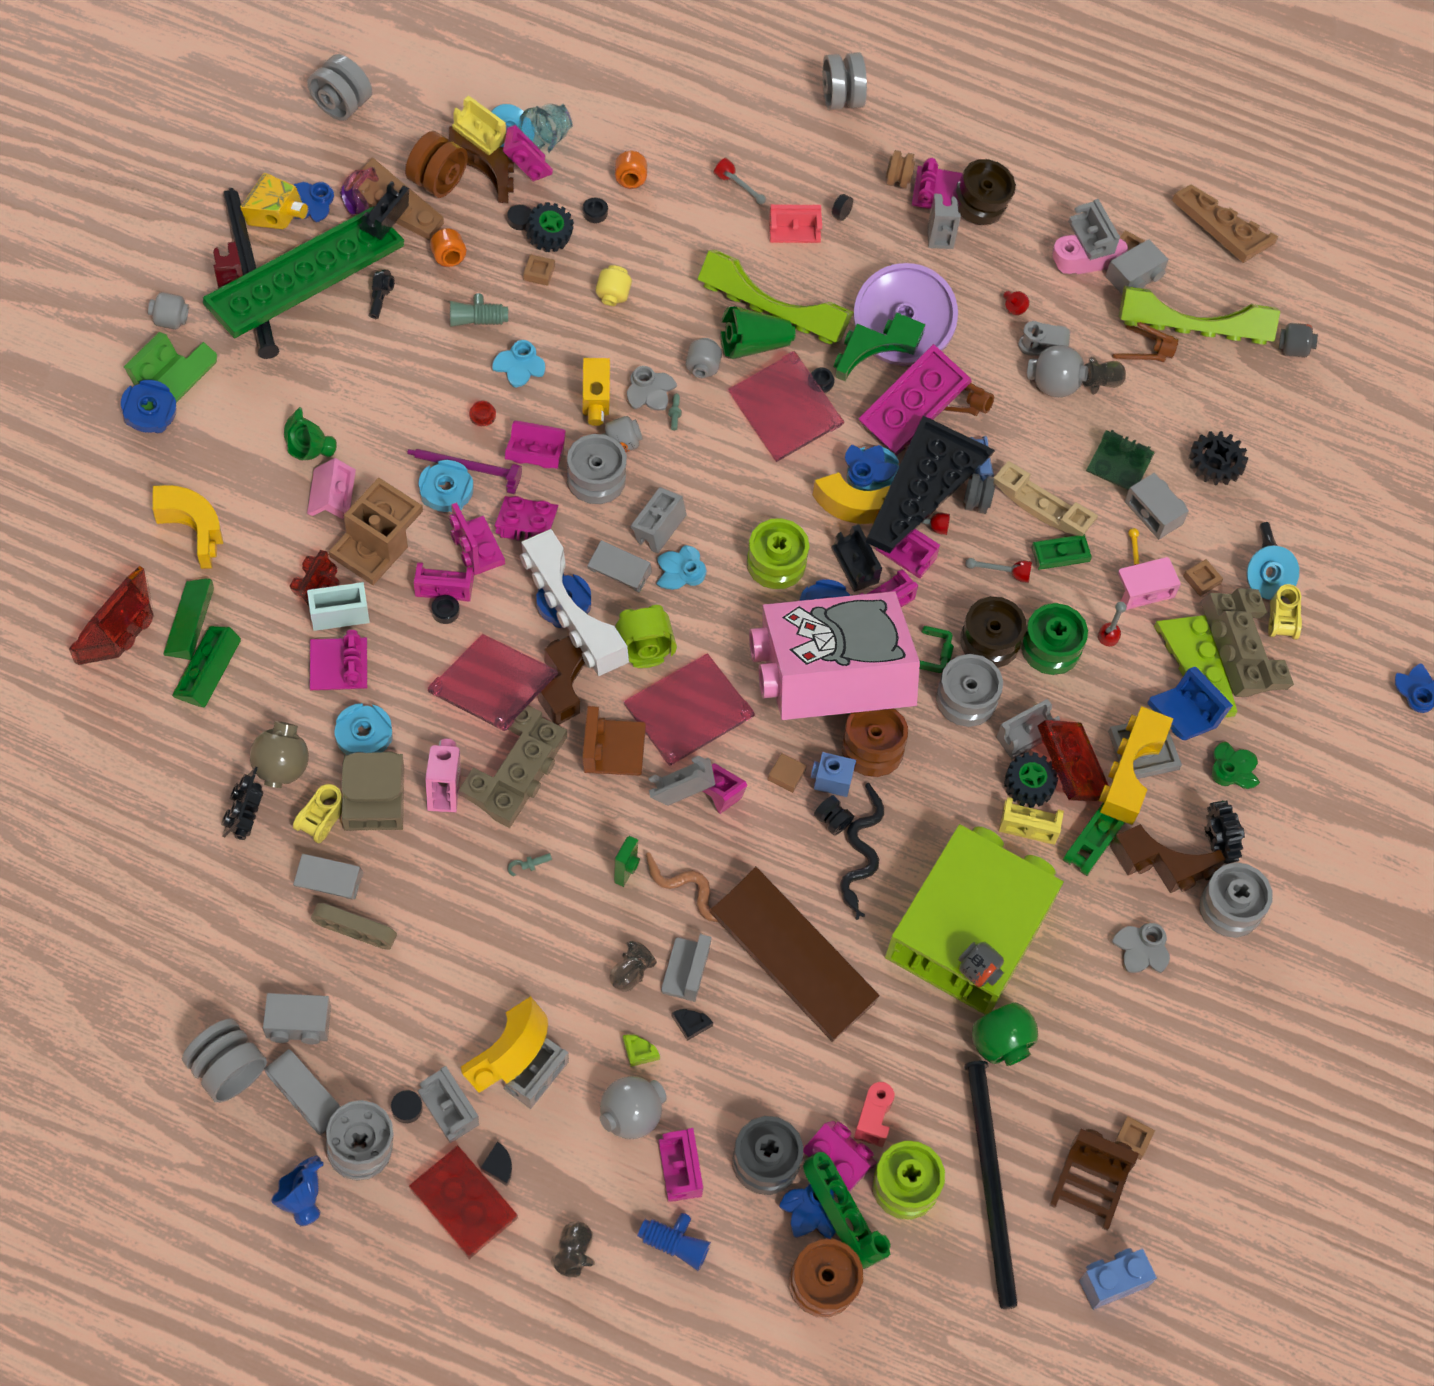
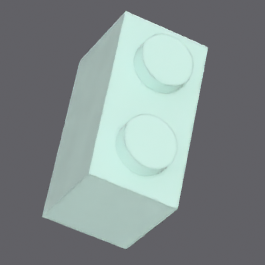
M364 582L307 590L314 631L370 623Z

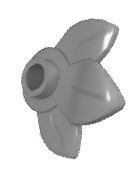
M640 366L631 374V386L627 390V399L634 409H638L646 404L653 410L662 411L668 405L666 392L675 389L677 384L666 373H655L650 367Z
M1147 923L1140 928L1127 926L1121 929L1112 940L1115 946L1126 950L1124 954V967L1129 973L1141 972L1149 965L1155 971L1162 973L1169 963L1170 954L1164 946L1167 936L1164 929L1156 923ZM1152 935L1156 942L1149 941L1146 936Z

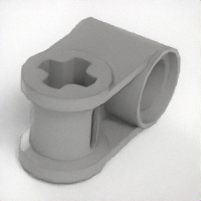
M1031 321L1025 325L1024 335L1018 343L1019 349L1024 354L1039 356L1042 351L1051 346L1064 345L1069 347L1070 331L1064 326Z

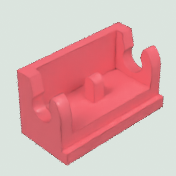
M771 204L769 215L770 243H821V205Z

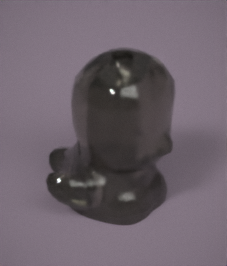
M1091 356L1089 357V362L1084 365L1088 366V375L1086 382L1082 381V383L1091 389V394L1093 395L1097 394L1100 386L1119 387L1126 378L1125 367L1118 361H1107L1099 364L1097 359Z
M626 942L628 951L622 954L624 960L616 964L610 972V982L618 991L626 992L633 989L638 982L643 981L644 971L657 964L652 953L639 942Z
M571 1222L564 1226L559 1240L560 1251L551 1258V1264L554 1265V1268L560 1274L575 1278L580 1276L584 1266L590 1267L595 1264L591 1257L585 1255L593 1241L591 1228L582 1222Z

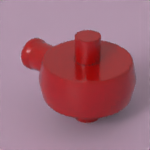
M1006 291L1003 294V297L1007 299L1005 306L1010 314L1018 316L1026 312L1030 301L1025 293L1021 291L1013 293Z

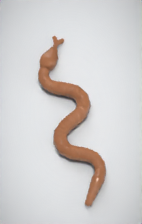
M646 853L650 875L655 883L667 889L678 888L689 882L696 883L699 887L697 908L700 915L708 921L718 922L710 913L711 909L708 906L710 885L703 874L688 871L674 878L666 879L660 875L661 872L651 853Z

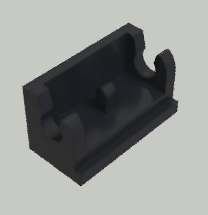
M391 181L387 185L386 193L371 212H366L362 216V223L359 225V229L382 240L408 208L409 188L403 185L400 191L397 192L394 189V182Z
M859 524L852 526L850 534L846 537L843 536L842 532H839L835 538L834 545L831 547L854 592L878 584L882 571V566L870 544L865 542L866 536Z

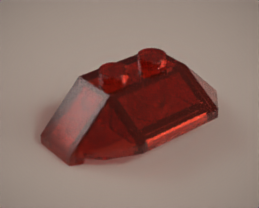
M139 566L126 577L80 633L78 640L70 646L69 651L74 663L82 665L119 658L125 650L127 651L133 646L138 634L150 626L154 614L149 582L143 567Z

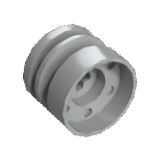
M234 1019L222 1020L207 1028L189 1044L182 1056L185 1066L191 1069L195 1078H202V1087L212 1100L218 1103L227 1101L248 1088L261 1075L267 1064L266 1058L255 1044L246 1043L248 1037L244 1031H241Z
M361 1100L349 1102L335 1111L330 1117L326 1129L327 1157L332 1168L344 1178L356 1181L370 1179L382 1172L389 1163L393 1149L392 1121L384 1109L376 1103ZM365 1142V1148L362 1149L360 1146L354 1148V1143L362 1144Z

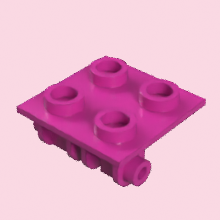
M928 158L923 166L917 167L911 206L931 209L934 194H942L943 205L951 206L954 189L963 173L938 169L936 159Z
M505 496L495 522V534L500 535V538L515 539L517 530L516 540L520 541L522 531L525 532V540H527L530 533L531 537L550 530L559 505L550 504L547 501L526 500L518 496Z
M348 630L343 638L310 639V691L367 689V637L361 638L356 630Z

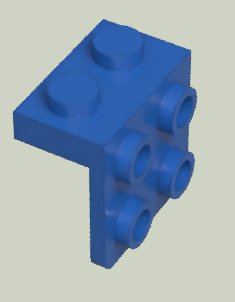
M1196 666L1188 669L1176 688L1152 696L1147 702L1153 711L1173 718L1170 729L1181 740H1188L1216 729L1233 706Z

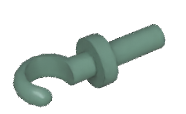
M678 393L674 394L672 408L669 409L668 413L671 417V430L674 431L678 429V418L682 414L681 409H679L680 395Z
M548 853L534 859L529 856L526 862L514 860L508 865V872L511 876H516L511 871L515 865H521L523 870L528 868L531 871L536 870V865L552 860L551 854Z

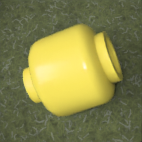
M610 265L608 268L601 270L595 292L602 299V303L608 306H616L617 303H623L627 300L632 279L627 274L628 271L625 268Z

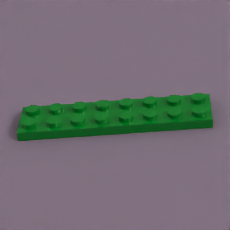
M371 207L204 296L203 305L235 339L404 247V239L393 227L382 240L359 229V225L362 223V216L366 212L370 213L374 208Z

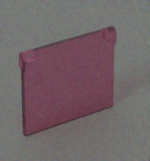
M796 351L786 354L779 361L728 389L730 395L776 462L844 424V420L817 384Z
M482 634L440 677H437L429 685L428 692L496 728L506 731L515 722L514 719L553 680L558 672L556 669Z
M708 653L623 701V704L637 722L646 723V735L669 766L755 717L753 709L741 697Z

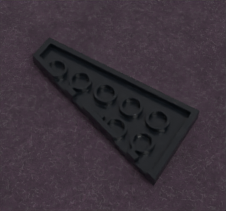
M923 415L865 542L890 554L993 455L995 450Z

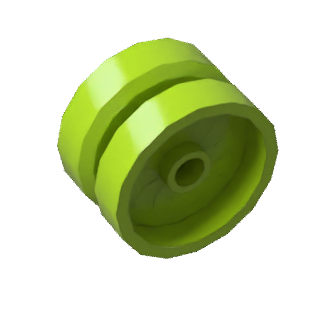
M778 518L764 521L752 531L748 546L747 568L753 580L763 587L774 590L786 589L797 584L804 575L810 548L808 536L803 528L793 521Z
M902 1141L893 1144L882 1154L872 1178V1191L877 1204L887 1214L898 1219L912 1220L924 1216L934 1207L945 1184V1169L941 1158L931 1147L918 1141Z

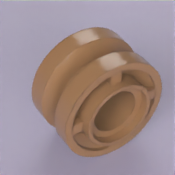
M894 151L893 156L891 155L886 173V178H888L887 185L893 186L896 182H899L900 188L907 189L914 171V154L908 153L905 157H902L901 151Z

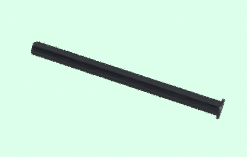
M229 188L223 192V197L240 259L242 274L245 275L257 268L244 215L240 208L241 202L238 191H235L234 188ZM268 320L255 327L259 344L258 355L263 359H271L279 354V348L275 345Z
M972 1061L966 1063L964 1069L969 1074L999 1306L1001 1309L1016 1308L1018 1302L986 1076L988 1062Z

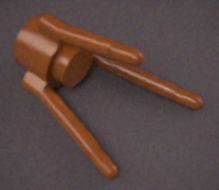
M1138 322V327L1129 325L1125 327L1128 330L1155 340L1153 351H1156L1157 354L1123 353L1112 355L1114 359L1157 360L1165 362L1166 357L1171 359L1174 357L1179 339L1164 334L1142 322Z
M970 383L964 389L969 392L967 404L970 407L948 405L944 409V411L969 413L977 416L979 411L986 414L992 408L994 395Z

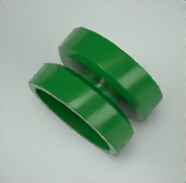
M1046 604L1036 609L1028 620L1026 633L1021 644L1024 659L1032 668L1045 674H1064L1073 669L1082 655L1088 638L1089 630L1085 619L1077 610L1064 604Z

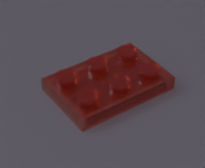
M1053 720L1042 721L1037 727L1068 800L1101 802L1099 798L1104 786L1108 785V782L1082 723Z
M458 1145L409 1185L412 1193L468 1259L472 1258L518 1219V1214Z

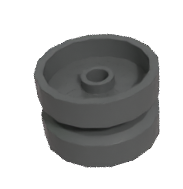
M763 1116L751 1120L741 1129L735 1142L732 1166L736 1178L745 1188L756 1194L772 1195L784 1191L794 1182L802 1163L803 1143L800 1134L791 1123L779 1117Z

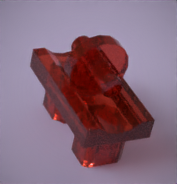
M319 550L317 556H306L302 563V569L306 575L304 578H294L290 584V589L296 596L302 597L308 606L307 590L340 585V581L335 577L338 572L337 566L331 562L328 552L324 550Z

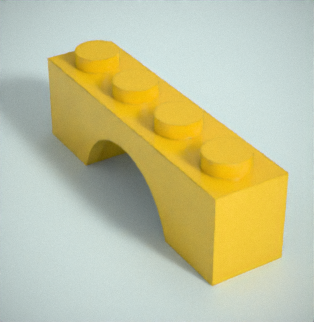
M1142 706L1137 716L1131 714L1125 729L1130 732L1128 739L1122 738L1117 750V754L1121 755L1120 761L1113 762L1108 777L1112 778L1111 785L1104 786L1099 801L1104 802L1100 813L1130 825L1134 824L1148 789L1137 779L1134 773L1133 762L1141 756L1160 753L1173 718Z

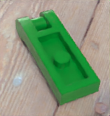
M1103 803L1063 858V861L1071 865L1073 863L1081 869L1080 872L1086 876L1090 874L1095 864L1125 824L1123 821L1100 813ZM1081 849L1091 854L1088 859L1079 854Z

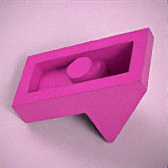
M714 763L712 764L716 785L702 792L711 796L718 813L721 814L743 797L747 783L745 780Z

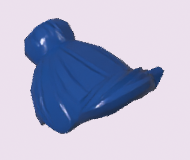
M313 1156L304 1160L289 1174L281 1177L278 1192L271 1199V1202L281 1210L293 1213L295 1222L299 1226L312 1224L320 1217V1210L315 1205L319 1192L317 1170L324 1165L320 1156Z

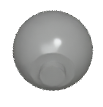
M1055 345L1045 349L1040 353L1038 359L1029 360L1027 368L1028 379L1035 380L1037 387L1044 394L1055 398L1067 397L1080 388L1082 381L1086 382L1088 375V366H1084V361L1080 354L1064 345Z
M634 1076L620 1078L614 1081L602 1096L600 1122L605 1130L611 1131L620 1138H642L652 1132L659 1123L662 1114V1104L667 1100L666 1092L656 1080L648 1082L643 1078Z

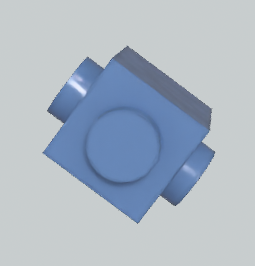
M822 752L820 762L814 761L810 777L816 779L814 790L847 797L856 760Z

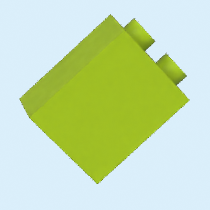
M959 824L893 933L885 959L986 1015L995 1008L1052 908L1064 881L1055 877V869L1046 860L1034 855H1026L1022 859L1004 849L1003 840L995 832L980 826L970 830ZM973 942L976 944L987 942L1004 958V963L1000 968L1004 974L993 986L987 983L983 987H977L959 971L961 962L958 959Z

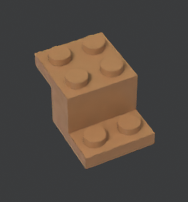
M378 477L344 514L346 533L329 551L330 558L374 585L408 548L406 529L423 512V505Z

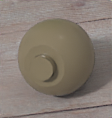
M275 721L273 729L262 732L254 740L250 749V763L252 769L255 766L258 767L256 775L265 780L264 785L281 788L282 784H290L296 781L306 770L309 752L304 739L296 734L297 725Z

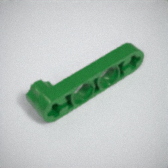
M817 1152L807 1158L803 1164L805 1176L841 1242L847 1244L858 1255L863 1269H867L888 1258L891 1255L889 1239L878 1231H870L831 1158L823 1152ZM830 1189L837 1195L838 1203L832 1198ZM846 1218L851 1221L854 1231L850 1230L847 1226Z

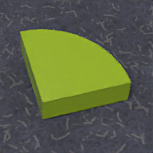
M623 1035L630 1067L660 1060L659 1052L653 1044L637 1035Z

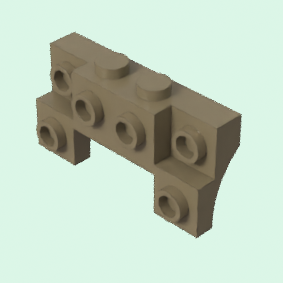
M1237 588L1232 594L1209 593L1200 601L1235 697H1249L1272 690H1288L1294 685L1285 660H1268L1253 618H1262L1267 614L1259 589Z
M519 700L515 702L504 719L503 727L520 737L494 778L473 767L458 790L460 796L471 801L495 821L508 828H511L529 797L534 798L541 786L539 781L544 774L548 775L555 764L554 758L567 739L566 729L543 718L541 711Z

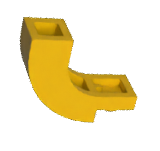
M173 485L153 486V513L156 523H181L194 529L197 532V556L201 569L212 568V558L217 557V544H223L219 519L213 506L203 496L193 490Z

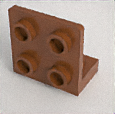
M588 706L582 757L584 773L642 775L646 723L605 720V718L600 717L599 707Z

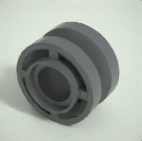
M972 474V478L968 480L964 503H966L965 510L972 511L974 507H978L979 513H987L988 508L991 507L995 485L993 484L994 477L987 476L982 481L980 474Z

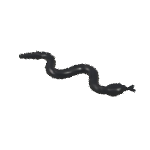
M866 783L865 787L873 806L876 808L875 813L853 821L846 831L848 842L855 850L868 859V865L848 872L842 877L840 882L843 894L842 899L847 906L856 912V920H859V916L865 917V914L859 911V900L855 892L850 890L849 885L853 881L871 877L879 869L880 860L876 851L858 837L859 830L878 824L884 816L882 800L870 783Z

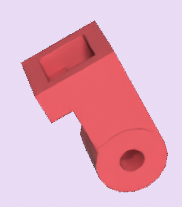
M876 1082L869 1088L854 1134L855 1139L883 1148L890 1127L882 1125L884 1115L889 1112L895 1096L894 1090L889 1084Z

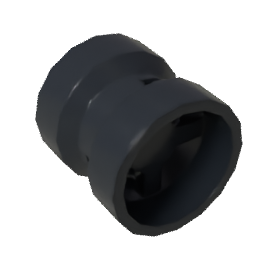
M834 795L824 800L814 812V816L820 822H825L828 825L827 829L834 836L844 831L854 819V815L848 809H843L841 802Z

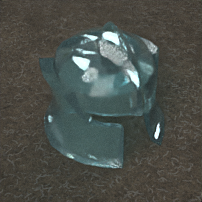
M551 103L526 109L520 116L518 128L539 149L545 146V143L538 136L549 143L548 153L566 137L569 129L573 126L572 119L565 105L559 106Z

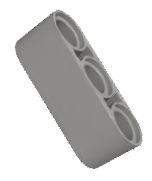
M288 1049L264 1068V1071L309 1125L321 1135L326 1131L330 1117L340 1105L299 1058Z

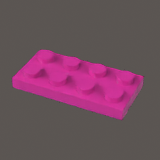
M933 344L859 418V421L897 456L910 444L922 416L924 415L934 420L972 380Z

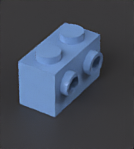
M1128 1248L1114 1255L1115 1260L1105 1263L1102 1259L1086 1266L1087 1271L1080 1278L1079 1282L1092 1310L1146 1289L1157 1279L1143 1249L1133 1252L1131 1248Z

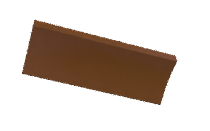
M757 866L711 908V915L832 1042L867 1012L880 995Z

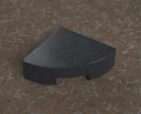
M687 1009L672 1012V1018L687 1041L713 1027V1021L704 1013Z
M497 1142L480 1168L482 1172L508 1186L512 1176V1162L506 1148Z

